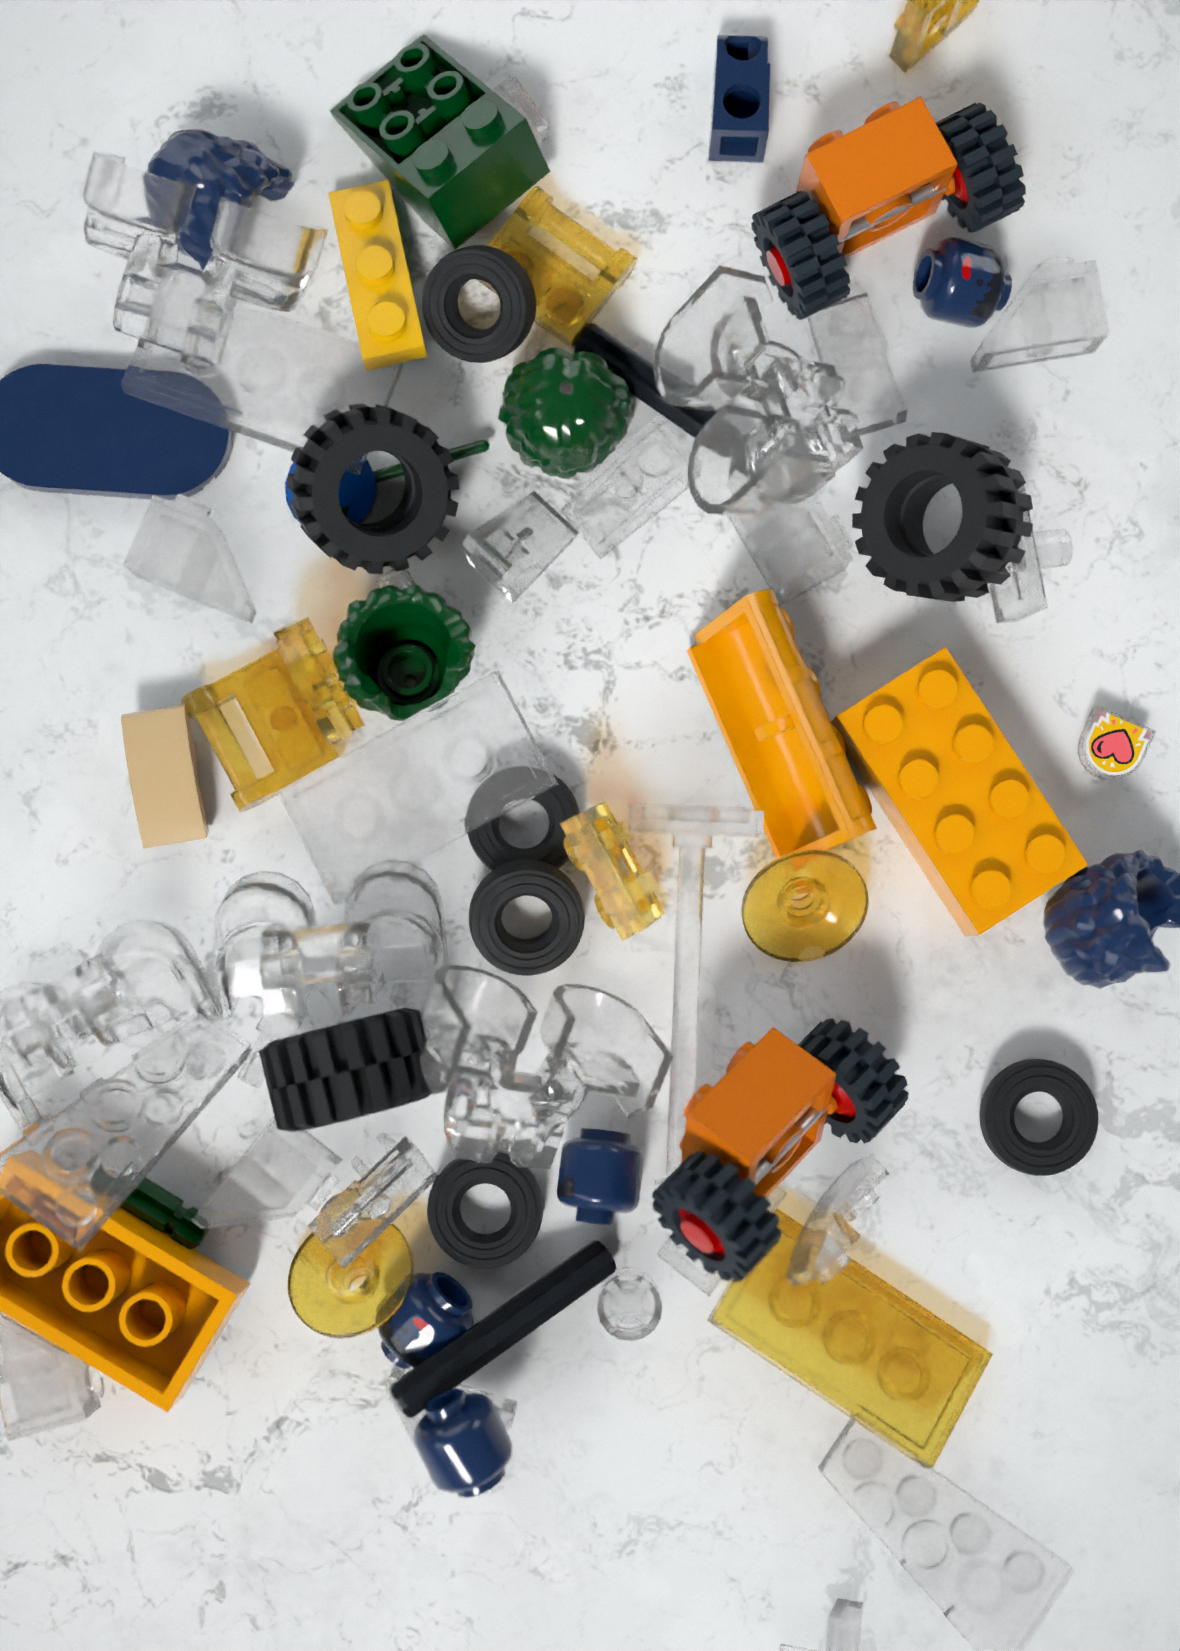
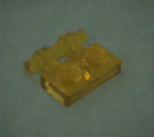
M606 801L560 824L566 834L564 837V847L568 857L580 871L585 870L596 891L594 901L600 917L608 927L617 930L622 941L646 929L661 918V915L665 914L654 892L659 888L651 871L644 873L627 841L632 838V835L624 820L617 823Z

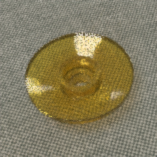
M822 850L793 852L770 862L752 879L742 900V922L751 942L770 957L789 962H806L820 959L845 946L857 934L867 915L869 904L868 890L858 869L842 856ZM807 893V895L800 899H793L799 894Z
M350 1213L327 1221L304 1240L292 1260L287 1287L293 1310L308 1328L318 1334L331 1338H351L376 1329L398 1310L411 1285L414 1262L410 1245L397 1226L375 1214ZM366 1276V1279L358 1288L350 1291V1286L355 1279Z

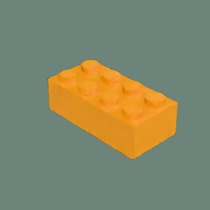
M946 647L846 709L831 721V724L843 736L847 756L965 937L982 934L1088 866L1087 861Z
M33 1151L10 1158L0 1175V1311L167 1413L187 1392L251 1283L197 1250L188 1249L170 1238L171 1235L167 1232L157 1230L119 1206V1203L109 1200L93 1190L91 1186Z

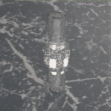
M296 964L275 1006L267 1005L255 1029L260 1034L237 1076L238 1079L260 1089L265 1076L259 1051L271 1041L296 1035L301 1025L297 1017L320 975L319 973L302 964Z

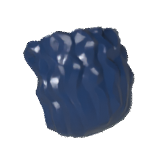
M198 129L174 132L153 155L148 163V170L144 173L143 177L148 205L165 230L172 245L183 255L190 256L193 260L198 261L201 269L209 276L217 279L221 285L227 284L233 274L230 257L227 255L235 230L241 222L242 214L249 207L251 199L260 195L269 201H278L285 198L294 187V181L291 179L292 172L288 168L267 158L254 143L234 140L226 136L218 137L209 131Z
M1137 850L1129 854L1115 853L1107 857L1100 864L1086 866L1066 879L1063 885L1049 897L1043 917V926L1046 931L1045 939L1065 973L1082 985H1091L1101 989L1111 984L1126 982L1137 973L1168 971L1170 962L1162 951L1154 945L1152 937L1159 927L1180 928L1179 873L1172 868L1165 867L1160 858L1147 855L1143 850Z

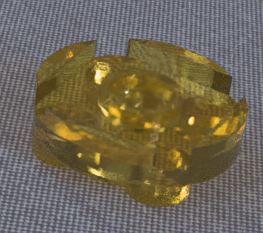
M307 617L300 621L294 620L274 630L273 634L277 638L276 644L305 704L308 703L314 712H318L321 719L316 721V724L329 745L332 747L354 736V731L364 727L365 723L354 700L349 697L344 690L343 684L339 681L333 657L324 640L320 639L310 618Z

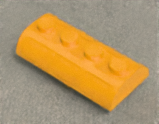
M765 589L745 595L693 635L697 646L689 647L687 653L775 857L782 858L788 854L792 865L873 831L877 827L871 815L872 805L865 789L857 783L846 758V745L843 736L831 724L821 701L819 681L814 672L806 666L794 639L795 629L792 619L785 610L781 609L773 589Z

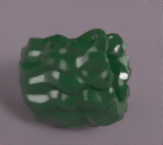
M554 347L542 350L534 359L521 362L513 367L512 373L506 379L504 391L502 392L503 404L499 409L498 420L506 426L505 434L508 443L513 451L519 453L524 465L531 468L540 467L542 472L549 476L570 479L577 473L591 472L597 465L607 464L613 458L616 452V445L626 437L627 429L634 415L631 406L634 403V399L624 379L615 375L602 357L590 352L572 354L562 348ZM565 383L573 387L572 392L569 394H564L560 390L561 386Z
M387 585L371 590L366 600H355L348 605L346 619L340 623L337 632L338 644L335 646L332 656L337 668L339 681L344 683V690L349 697L356 700L360 708L385 714L391 720L408 721L415 718L421 712L441 710L451 702L456 687L470 672L476 645L471 640V628L462 618L461 612L451 606H447L444 598L438 593L426 592L419 585H409L403 590L395 585ZM413 678L417 682L414 686H407L405 684L406 680Z

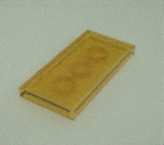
M778 1208L774 1209L771 1212L778 1215L780 1223L777 1227L782 1230L779 1242L746 1278L740 1282H735L733 1278L730 1280L707 1321L923 1468H933L993 1353Z

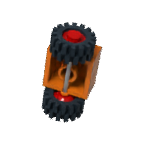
M921 96L902 106L897 101L881 106L866 118L865 125L843 135L841 130L832 131L816 140L809 147L808 153L805 155L796 193L753 214L752 219L754 222L751 223L752 230L756 235L754 237L755 245L762 253L759 257L763 267H767L770 273L768 278L772 286L776 285L779 298L782 303H787L788 311L792 315H796V318L799 320L805 319L848 297L847 295L850 294L848 286L850 277L843 268L847 265L845 259L935 214L940 202L945 199L948 203L947 211L951 217L957 216L958 225L962 229L967 228L970 233L977 232L1023 207L1025 200L1022 196L1026 194V187L1019 180V178L1024 176L1022 166L1015 163L1013 156L1017 155L1014 144L1008 145L1005 139L1008 132L1003 124L997 126V116L992 110L986 111L984 104H976L975 102L935 122Z
M833 1018L826 1019L823 1023L820 1022L797 1045L772 1027L755 1045L749 1041L737 1050L727 1066V1074L714 1087L709 1084L701 1086L688 1101L683 1113L686 1117L685 1134L679 1145V1148L682 1150L681 1164L653 1192L652 1198L655 1201L652 1203L655 1212L661 1214L658 1218L661 1226L671 1229L673 1232L670 1236L671 1240L677 1246L683 1244L688 1250L686 1256L693 1262L697 1259L701 1260L705 1271L712 1275L717 1271L722 1280L729 1282L733 1278L735 1282H740L748 1276L779 1242L782 1230L777 1225L780 1223V1220L776 1213L767 1210L772 1205L767 1197L821 1141L826 1123L831 1125V1133L839 1138L846 1134L849 1142L858 1143L862 1140L864 1143H867L875 1138L905 1105L909 1092L904 1090L908 1083L905 1076L895 1074L900 1068L895 1058L886 1059L882 1053L886 1048L879 1041L874 1045L867 1041L869 1033L859 1027L855 1032H852L850 1022L840 1020L836 1024Z

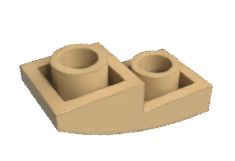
M186 704L122 714L121 724L126 761L143 849L207 838L209 828L196 773L198 759Z

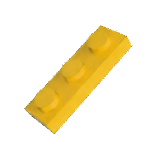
M389 180L329 192L331 210L366 371L427 358Z

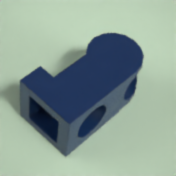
M717 35L708 161L763 163L769 133L770 63H768L767 36Z

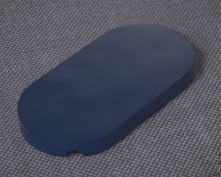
M35 364L14 370L0 380V472L23 488L51 493L152 500H181L202 491V487L209 484L214 477L216 479L229 461L233 440L230 420L216 395L207 386L192 377L170 372Z

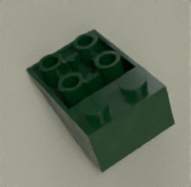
M424 34L411 45L403 48L393 60L365 83L354 88L349 96L330 110L333 118L385 178L389 180L391 185L417 215L455 250L550 172L527 119Z

